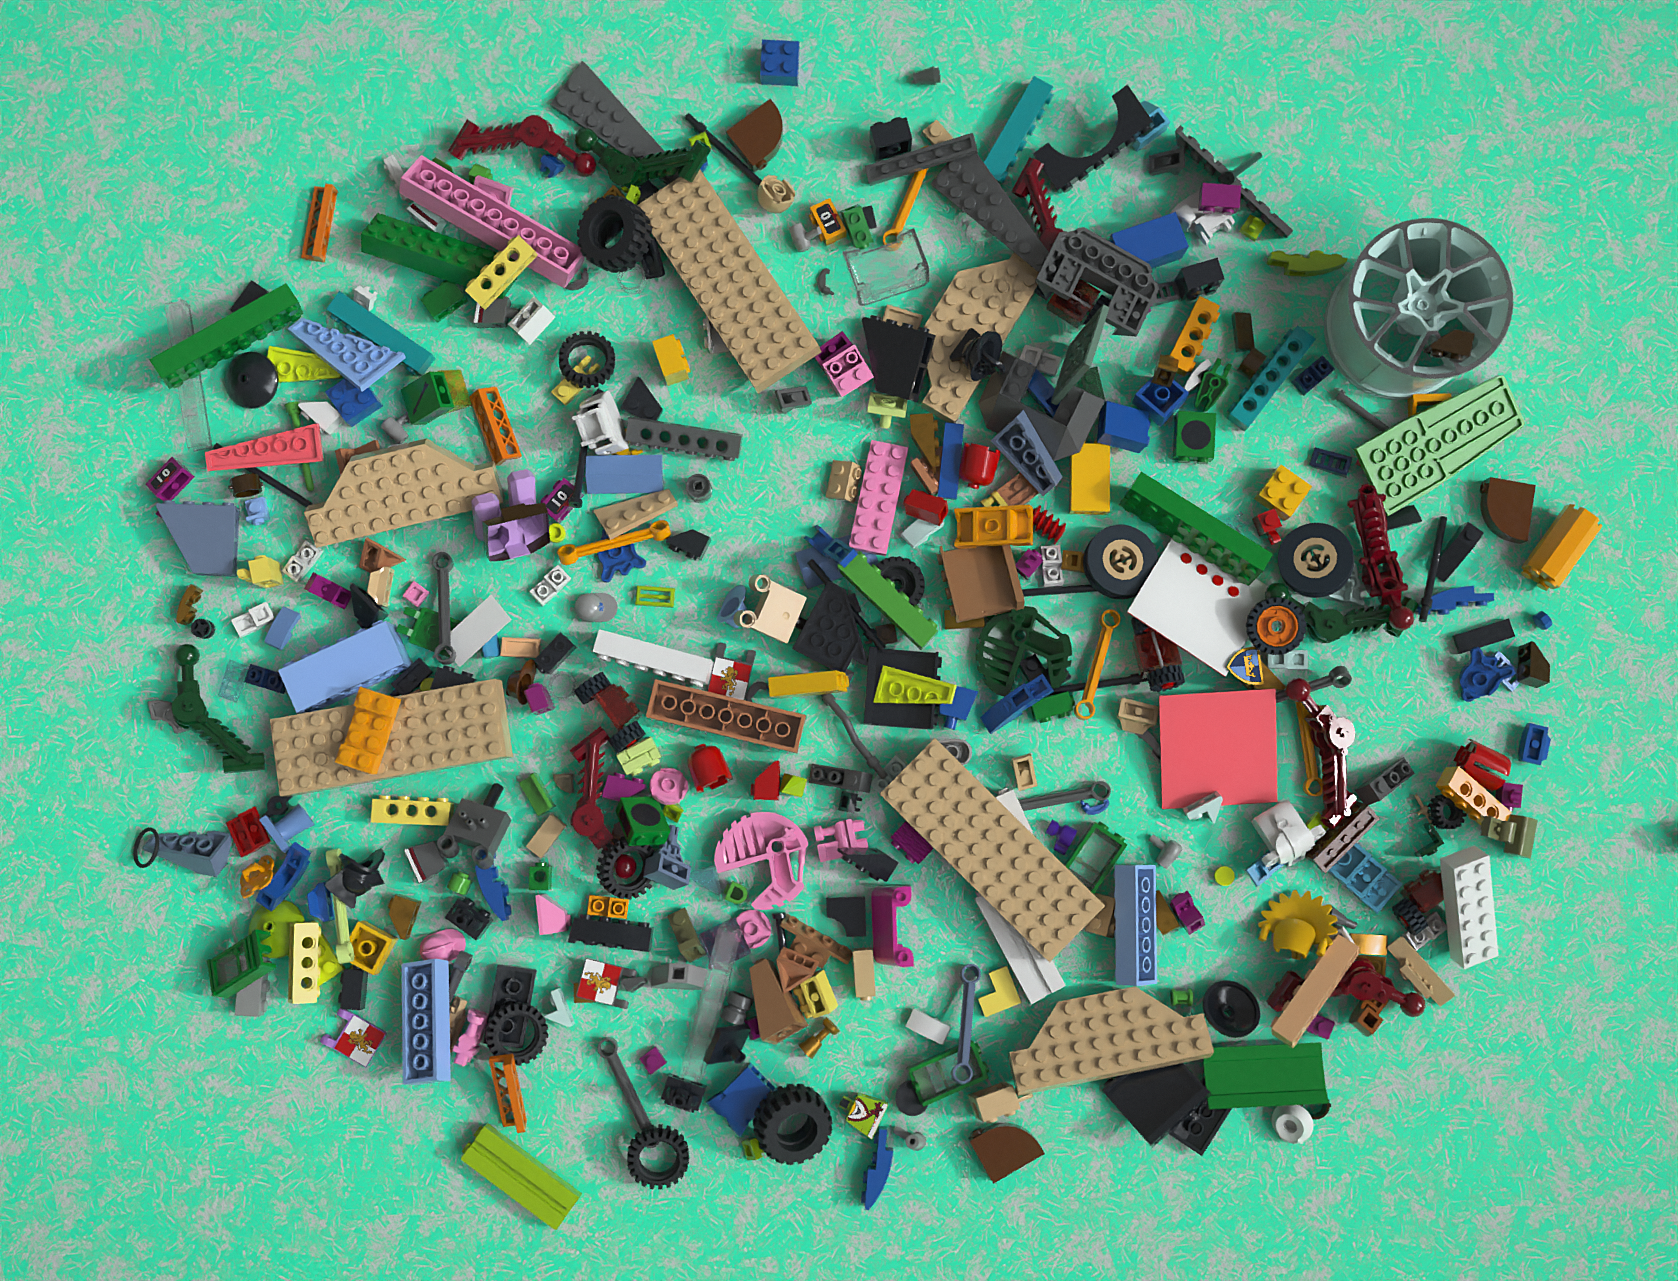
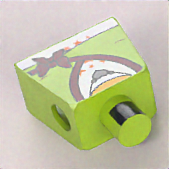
M858 1092L854 1100L843 1096L839 1107L848 1111L846 1115L848 1123L872 1139L888 1107V1101Z

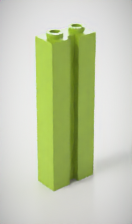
M489 1123L484 1127L480 1126L473 1135L476 1137L472 1144L468 1142L462 1150L464 1155L461 1160L556 1231L582 1193Z

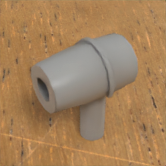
M801 223L789 228L793 244L798 252H805L810 249V239L822 233L820 227H816L806 233Z
M408 412L403 414L397 421L389 417L381 424V428L386 435L399 445L409 437L402 427L409 420Z
M1152 835L1149 839L1151 843L1161 850L1155 861L1165 869L1176 858L1178 859L1182 847L1176 841L1170 840L1165 844L1155 835Z
M898 1126L895 1127L893 1133L905 1139L906 1145L910 1149L919 1151L926 1145V1138L922 1133L916 1132L911 1134Z

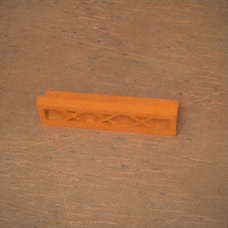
M325 183V187L314 186L301 258L304 260L325 263L338 190L333 184ZM319 192L323 193L322 203L318 201ZM320 210L319 220L317 221L314 218L315 213ZM317 228L315 239H313L311 236L312 230ZM314 245L312 255H307L308 249Z
M498 388L477 389L469 398L495 466L501 465L506 460L520 458L522 455ZM486 393H493L494 403L488 399ZM494 409L500 413V420L494 416ZM500 427L506 430L507 437H504L500 433ZM506 445L512 447L514 454L507 453Z
M514 1055L490 1056L489 1064L503 1127L516 1125L517 1133L525 1132L527 1117ZM504 1061L503 1071L495 1066L496 1062ZM502 1077L506 1079L507 1088L499 1084ZM505 1094L509 1095L511 1104L503 1101ZM509 1111L513 1112L514 1119L507 1120L506 1114Z

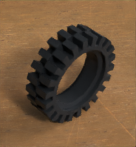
M625 836L620 837L621 840L614 839L613 845L608 843L606 845L607 851H601L604 856L603 858L598 857L597 860L601 863V865H596V870L600 872L597 873V878L600 879L599 882L606 891L620 899H632V896L638 898V893L644 895L646 893L645 888L650 889L652 887L649 884L651 880L643 876L646 858L652 857L655 850L649 845L629 846ZM627 851L638 852L643 861L639 877L629 884L617 883L613 876V866L616 859Z
M509 1002L506 1006H500V1009L498 1011L495 1010L493 1012L494 1015L489 1017V1023L485 1027V1039L487 1047L493 1056L513 1054L515 1064L521 1066L522 1063H530L531 1059L535 1060L537 1058L536 1055L543 1052V1046L546 1047V1038H548L546 1020L535 1007L528 1003ZM513 1016L527 1017L534 1026L532 1042L528 1047L520 1051H509L503 1048L499 1041L498 1035L501 1025L505 1020Z
M658 1124V1128L650 1125L649 1130L645 1127L642 1129L641 1134L637 1132L635 1139L632 1138L630 1146H628L627 1166L628 1170H630V1175L632 1177L635 1176L637 1183L641 1181V1186L646 1187L649 1184V1189L653 1190L654 1185L658 1186V1190H661L663 1185L669 1188L671 1187V1182L677 1184L678 1178L682 1179L684 1177V1171L687 1172L689 1164V1148L687 1141H684V1136L682 1134L678 1135L677 1129L671 1131V1126L667 1125L666 1129H664L663 1124ZM653 1142H665L671 1145L677 1155L675 1163L671 1168L663 1172H653L646 1169L640 1161V1153L645 1146Z

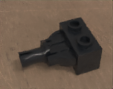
M465 897V899L458 898L445 916V919L473 939H481L493 922V919L490 918L491 914L483 908L480 910L474 906L475 902L468 897Z
M670 1073L661 1099L665 1100L664 1103L694 1113V1111H699L707 1085Z

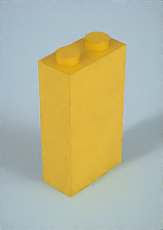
M1085 441L1079 453L1069 456V514L1107 515L1110 512V446L1097 443V441L1093 443H1086Z
M836 670L768 677L769 696L783 699L847 692L849 678L846 676V673Z

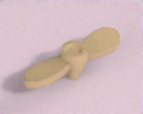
M1415 794L1414 796L1421 807L1417 815H1426L1429 823H1431L1433 820H1429L1428 817L1431 815L1427 813V810H1430L1427 805L1424 806L1418 794Z

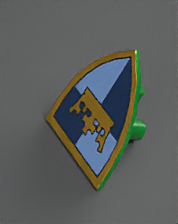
M1255 646L1243 648L1230 658L1226 668L1235 678L1249 685H1264L1259 649Z

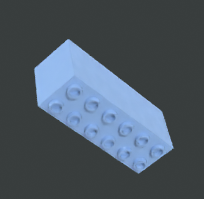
M380 620L373 623V627L367 630L365 628L357 630L352 637H342L332 646L325 645L319 648L317 653H308L301 656V660L297 662L290 661L283 665L284 668L278 671L296 713L302 714L318 711L357 693L359 687L368 688L405 671L411 666L412 662L399 633L396 632V626Z

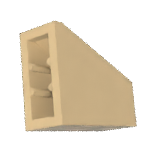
M872 947L853 948L856 997H860L861 1001L872 1000V996H876Z

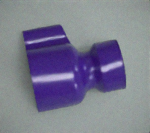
M1052 819L1045 833L1050 836H1056L1054 850L1065 855L1078 830L1068 825L1060 826L1057 821Z

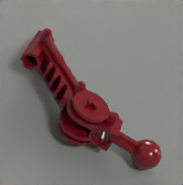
M539 115L528 116L513 127L512 123L507 124L503 129V125H498L494 130L493 126H490L483 133H480L482 129L467 119L448 150L450 154L463 161L468 151L472 149V154L474 155L481 149L482 153H486L490 148L491 152H494L500 146L501 150H505L509 145L510 149H514L520 142H523L529 147L545 149L555 157L561 155L573 164L574 171L581 177L591 176L596 170V161L591 154H578L566 146L567 141L554 133L552 125Z
M1029 157L1012 189V193L1025 200L1028 195L1030 196L1028 209L1031 210L1034 207L1031 218L1034 219L1037 215L1034 226L1037 228L1040 225L1037 235L1049 252L1057 235L1064 231L1055 227L1057 214L1052 218L1054 205L1048 208L1051 197L1049 196L1045 199L1048 192L1047 187L1042 191L1045 182L1044 178L1040 182L1038 180L1044 164Z
M1364 484L1358 489V498L1349 500L1347 506L1353 509L1356 529L1360 536L1364 557H1361L1359 563L1363 565L1362 582L1371 598L1378 597L1381 606L1389 605L1391 609L1388 617L1389 624L1396 630L1404 631L1413 624L1414 614L1409 608L1401 604L1402 591H1407L1408 585L1403 583V572L1396 560L1398 553L1396 550L1391 551L1387 520L1383 505L1386 495L1384 493L1377 495L1375 486ZM1382 564L1383 572H1379L1378 565Z
M1299 677L1294 678L1288 682L1286 694L1292 701L1301 702L1309 712L1304 719L1311 727L1310 734L1314 745L1320 748L1319 755L1323 764L1322 792L1324 794V809L1320 816V821L1329 829H1334L1344 816L1350 815V809L1354 806L1357 799L1353 793L1346 789L1347 760L1345 758L1348 753L1347 747L1355 739V728L1349 719L1337 717L1328 705H1317L1310 696L1311 687L1308 681Z
M600 726L569 750L579 763L585 760V766L578 772V775L584 772V777L577 784L579 785L583 782V787L577 792V795L583 792V796L576 802V809L572 813L570 821L571 826L579 835L588 837L598 850L602 848L607 851L606 845L608 843L613 845L611 840L614 836L604 825V816L601 809L596 805V800L603 792L601 791L597 794V789L603 785V781L597 784V780L604 774V771L598 774V770L604 765V762L599 764V760L605 755V752L599 754V750L602 745L608 742L610 737ZM621 854L614 863V875L621 879L632 877L637 868L635 859L630 855Z
M1357 957L1329 996L1331 998L1343 994H1352L1359 1000L1375 999L1383 1004L1390 999L1400 1004L1401 1011L1409 1017L1420 1016L1426 1008L1425 1000L1420 994L1415 992L1404 994L1396 990L1391 979L1376 972L1372 962L1363 957ZM1287 970L1280 982L1275 984L1276 988L1267 999V1004L1275 1011L1282 1012L1284 1004L1287 1001L1291 1002L1294 997V990L1298 985L1302 986L1305 979H1302L1297 973Z

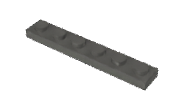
M974 134L963 135L866 165L868 182L872 186L976 154L978 151Z

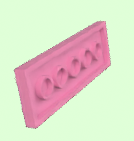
M871 440L849 546L854 550L886 556L909 447Z

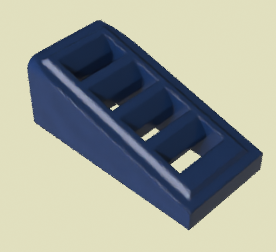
M1315 447L1309 466L1347 478L1352 457ZM1319 454H1322L1320 464L1316 463ZM1326 457H1330L1328 465H1324ZM1334 459L1337 460L1335 468L1332 467ZM1341 461L1345 462L1343 470L1339 469Z

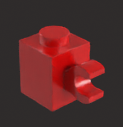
M1275 508L1252 518L1259 536L1267 534L1271 545L1281 541L1276 530L1282 524Z

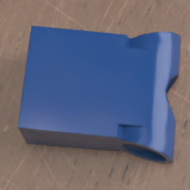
M750 1062L724 1090L709 1098L706 1103L718 1115L725 1117L729 1127L741 1137L749 1122L755 1117L756 1108H760L759 1102L762 1099H766V1094L770 1091L774 1092L777 1089Z

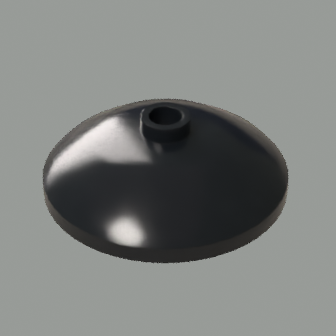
M242 353L231 361L226 370V391L231 400L241 407L256 409L265 406L272 400L278 388L279 378L274 363L261 353Z
M1219 981L1210 986L1203 997L1204 1015L1209 1024L1219 1033L1232 1038H1241L1252 1033L1258 1026L1260 1020L1259 1004L1255 996L1245 986L1234 981Z

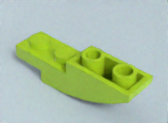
M1276 250L1272 251L1267 257L1266 264L1285 268L1284 275L1308 277L1338 270L1346 264L1348 258H1344L1340 254H1324L1320 250L1310 251L1306 258L1301 254L1289 255L1285 254L1284 251Z

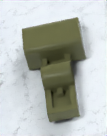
M1513 814L1510 815L1509 821L1484 816L1481 823V835L1504 842V853L1531 859L1538 820Z

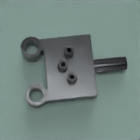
M498 783L492 785L483 805L461 799L444 834L437 840V847L446 858L457 856L460 850L458 843L474 848L471 856L480 869L485 870L493 865V857L512 821L507 812L494 808L503 791L502 785Z

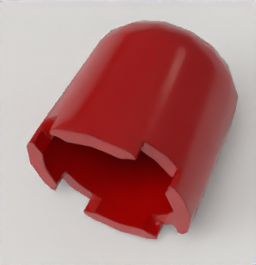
M965 443L959 468L960 479L968 483L967 487L979 490V486L985 487L990 485L995 476L1001 451L997 449L991 451L987 446Z
M698 745L695 747V751L688 757L687 764L697 793L704 792L703 788L710 787L711 790L727 784V779H733L721 750L716 746Z

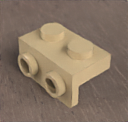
M833 460L826 497L854 503L858 493L857 488L861 477V466L850 461Z
M1095 893L1094 895L1105 906L1086 925L1085 931L1113 938L1116 929L1114 917L1115 898Z

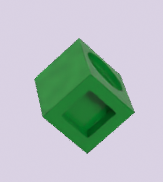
M535 862V866L529 867V890H552V866H547V862ZM538 871H542L545 874V879L542 882L536 878Z

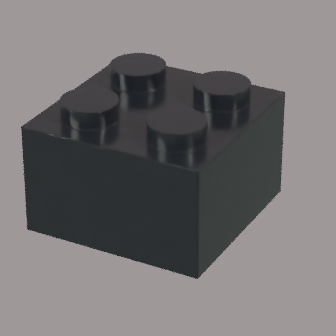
M896 117L889 122H877L870 126L869 141L875 162L911 152L912 135L907 117Z
M1218 258L1181 268L1174 281L1176 280L1181 301L1186 299L1192 301L1197 299L1199 295L1205 294L1208 296L1216 293V290L1225 278Z

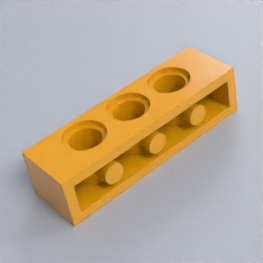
M1201 296L1195 302L1170 353L1171 356L1179 360L1176 373L1185 376L1187 372H1192L1196 364L1193 360L1196 355L1199 356L1204 348L1201 344L1204 339L1207 340L1212 332L1210 326L1212 322L1216 323L1220 315L1217 312L1220 305ZM1198 318H1204L1206 324L1199 323ZM1189 334H1195L1198 340H1192ZM1181 351H1188L1190 357H1184Z
M1459 766L1445 767L1435 785L1442 795L1450 798L1456 807L1465 811L1470 819L1480 825L1484 816L1508 821L1512 814Z

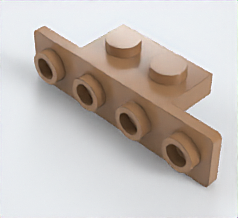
M786 914V917L780 924L782 928L796 935L789 949L820 961L818 964L819 968L823 969L830 955L845 964L850 962L853 951L832 940L831 937L816 931L813 927L804 924L796 917Z

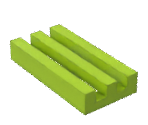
M637 586L635 605L674 608L675 588ZM641 590L671 592L670 596L640 594ZM640 598L670 600V603L640 601Z

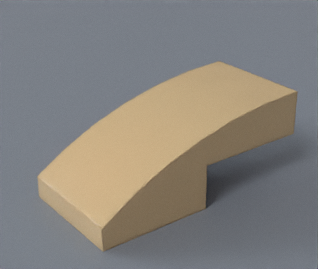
M550 814L526 847L538 857H544L567 825L553 814Z

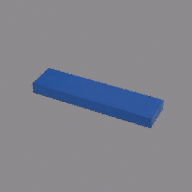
M945 422L938 497L943 499L957 500L964 424Z

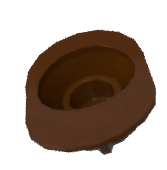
M529 659L523 665L522 670L513 672L507 681L506 695L518 699L521 705H525L528 702L524 691L528 689L529 685L533 684L535 679L536 662L533 659Z

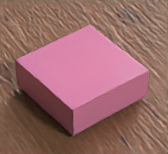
M413 581L402 596L419 608L430 592Z

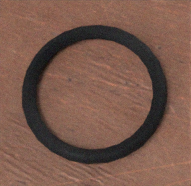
M148 827L142 830L135 841L133 858L135 864L140 868L150 866L157 856L160 840L158 832L154 828ZM151 831L155 836L154 852L146 864H141L138 860L139 843L143 835Z

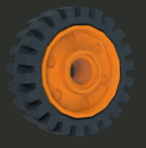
M1280 597L1267 598L1257 603L1250 610V614L1247 616L1246 633L1253 646L1260 651L1271 655L1286 654L1293 651L1303 641V636L1306 634L1305 616L1301 609L1288 599ZM1274 621L1280 623V629L1276 632L1271 627Z

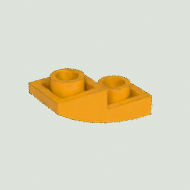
M589 895L587 915L627 919L629 899Z

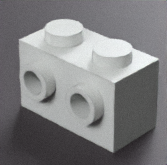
M532 297L508 325L528 344H531L552 322L555 316L535 297Z

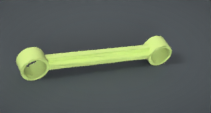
M340 848L326 851V861L331 877L343 867L338 857L342 854ZM333 894L338 939L336 955L339 963L343 964L354 961V950L350 943L346 905Z

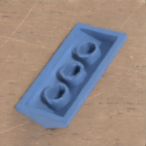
M662 455L586 456L585 476L587 494L655 493L662 491Z
M851 534L838 539L849 546ZM814 547L795 553L807 589L824 584L807 564L812 558L831 581L844 577L838 572L837 566L839 564L831 558L827 559ZM862 552L867 557V563L870 566L878 564L876 554Z

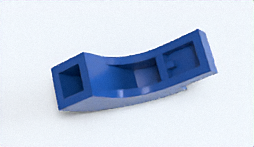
M294 842L290 846L283 864L273 876L271 883L259 891L255 901L268 910L273 911L288 896L304 874L310 863L308 859L311 852Z

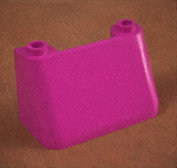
M910 885L877 886L872 891L873 956L879 964L914 967L913 952L909 948L903 947L902 944H897L896 907H903L910 903L912 897Z

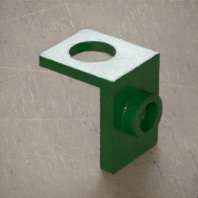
M1425 823L1424 827L1433 842L1415 852L1416 857L1430 856L1438 851L1437 848L1444 844L1432 823Z

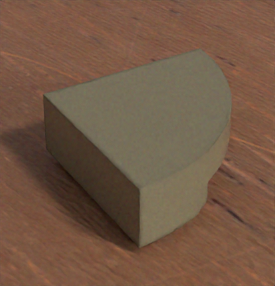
M553 774L554 781L561 790L574 793L573 774Z

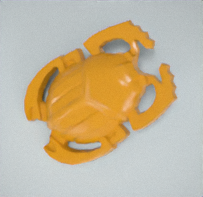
M263 856L258 863L250 864L242 870L240 877L242 888L240 893L244 899L253 895V891L262 890L271 883L274 860L271 856Z

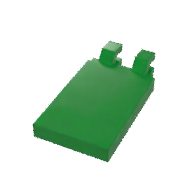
M406 606L403 614L416 618L412 629L399 624L396 632L409 636L407 639L409 643L435 652L436 647L439 645L438 612L425 607L417 611ZM450 617L451 631L462 621ZM443 649L439 653L443 656L450 658V655L445 649Z

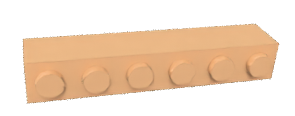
M1339 934L1335 939L1331 938L1333 944L1327 945V951L1324 956H1318L1315 964H1317L1315 968L1308 970L1304 977L1305 982L1303 985L1296 987L1291 1002L1287 1001L1284 1004L1281 1016H1276L1271 1023L1272 1035L1291 1048H1294L1359 955V946Z

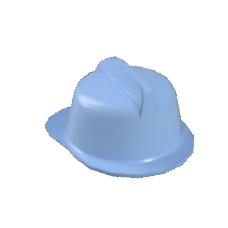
M743 585L734 587L728 593L717 615L718 622H726L734 628L739 627L735 624L733 617L738 610H747L743 602L746 594V589Z

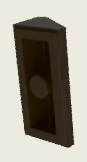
M1234 312L1232 324L1235 351H1251L1253 347L1255 348L1251 313Z

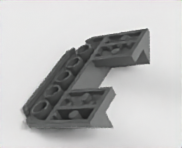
M1085 227L1077 228L1070 232H1060L1057 235L1035 280L1045 297L1050 292H1053L1068 301L1079 278L1112 295L1108 304L1109 311L1105 322L1115 327L1112 335L1133 337L1138 335L1159 290L1157 282H1154L1150 264Z
M1002 351L999 362L1005 366L1006 371L1001 375L997 372L991 375L978 402L986 428L999 433L1024 410L1053 461L1079 453L1105 400L1074 385L1061 400L1052 418L1021 402L1037 367Z

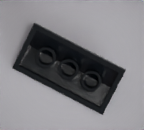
M497 965L488 1019L494 1015L493 1012L495 1010L498 1011L500 1006H506L509 1002L516 1003L518 1001L531 1005L536 969L513 965ZM513 1016L505 1020L499 1029L500 1044L507 1047L523 1048L528 1018Z
M1205 1076L1201 1080L1203 1086H1205ZM1206 1100L1176 1126L1169 1135L1203 1156L1232 1108L1208 1109Z

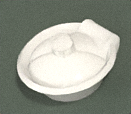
M1278 1106L1272 1114V1126L1284 1142L1303 1144V1141L1311 1136L1314 1126L1313 1120L1308 1111L1302 1106Z

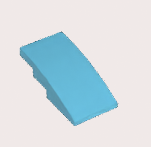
M1357 843L1328 871L1376 914L1381 911L1403 885Z

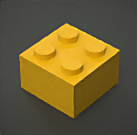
M674 334L652 341L667 385L670 386L689 379L687 373L691 371L686 357H681L685 354L680 339H675Z
M1279 465L1254 499L1269 510L1275 508L1278 516L1286 521L1295 512L1312 486L1283 465Z
M365 920L358 921L350 935V943L354 950V961L350 963L372 975L379 974L398 938Z

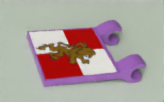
M339 1009L337 1015L348 1020L346 1026L337 1040L329 1034H325L320 1042L360 1065L367 1067L387 1032L350 1010Z

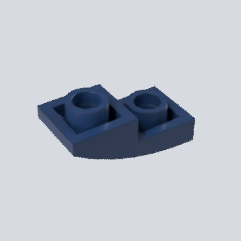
M1322 355L1291 382L1304 396L1332 373L1335 368Z
M250 664L244 682L281 694L285 693L286 687L279 672Z

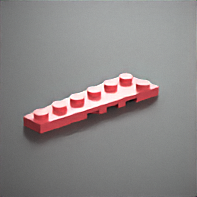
M312 424L205 452L207 471L323 461L319 424Z

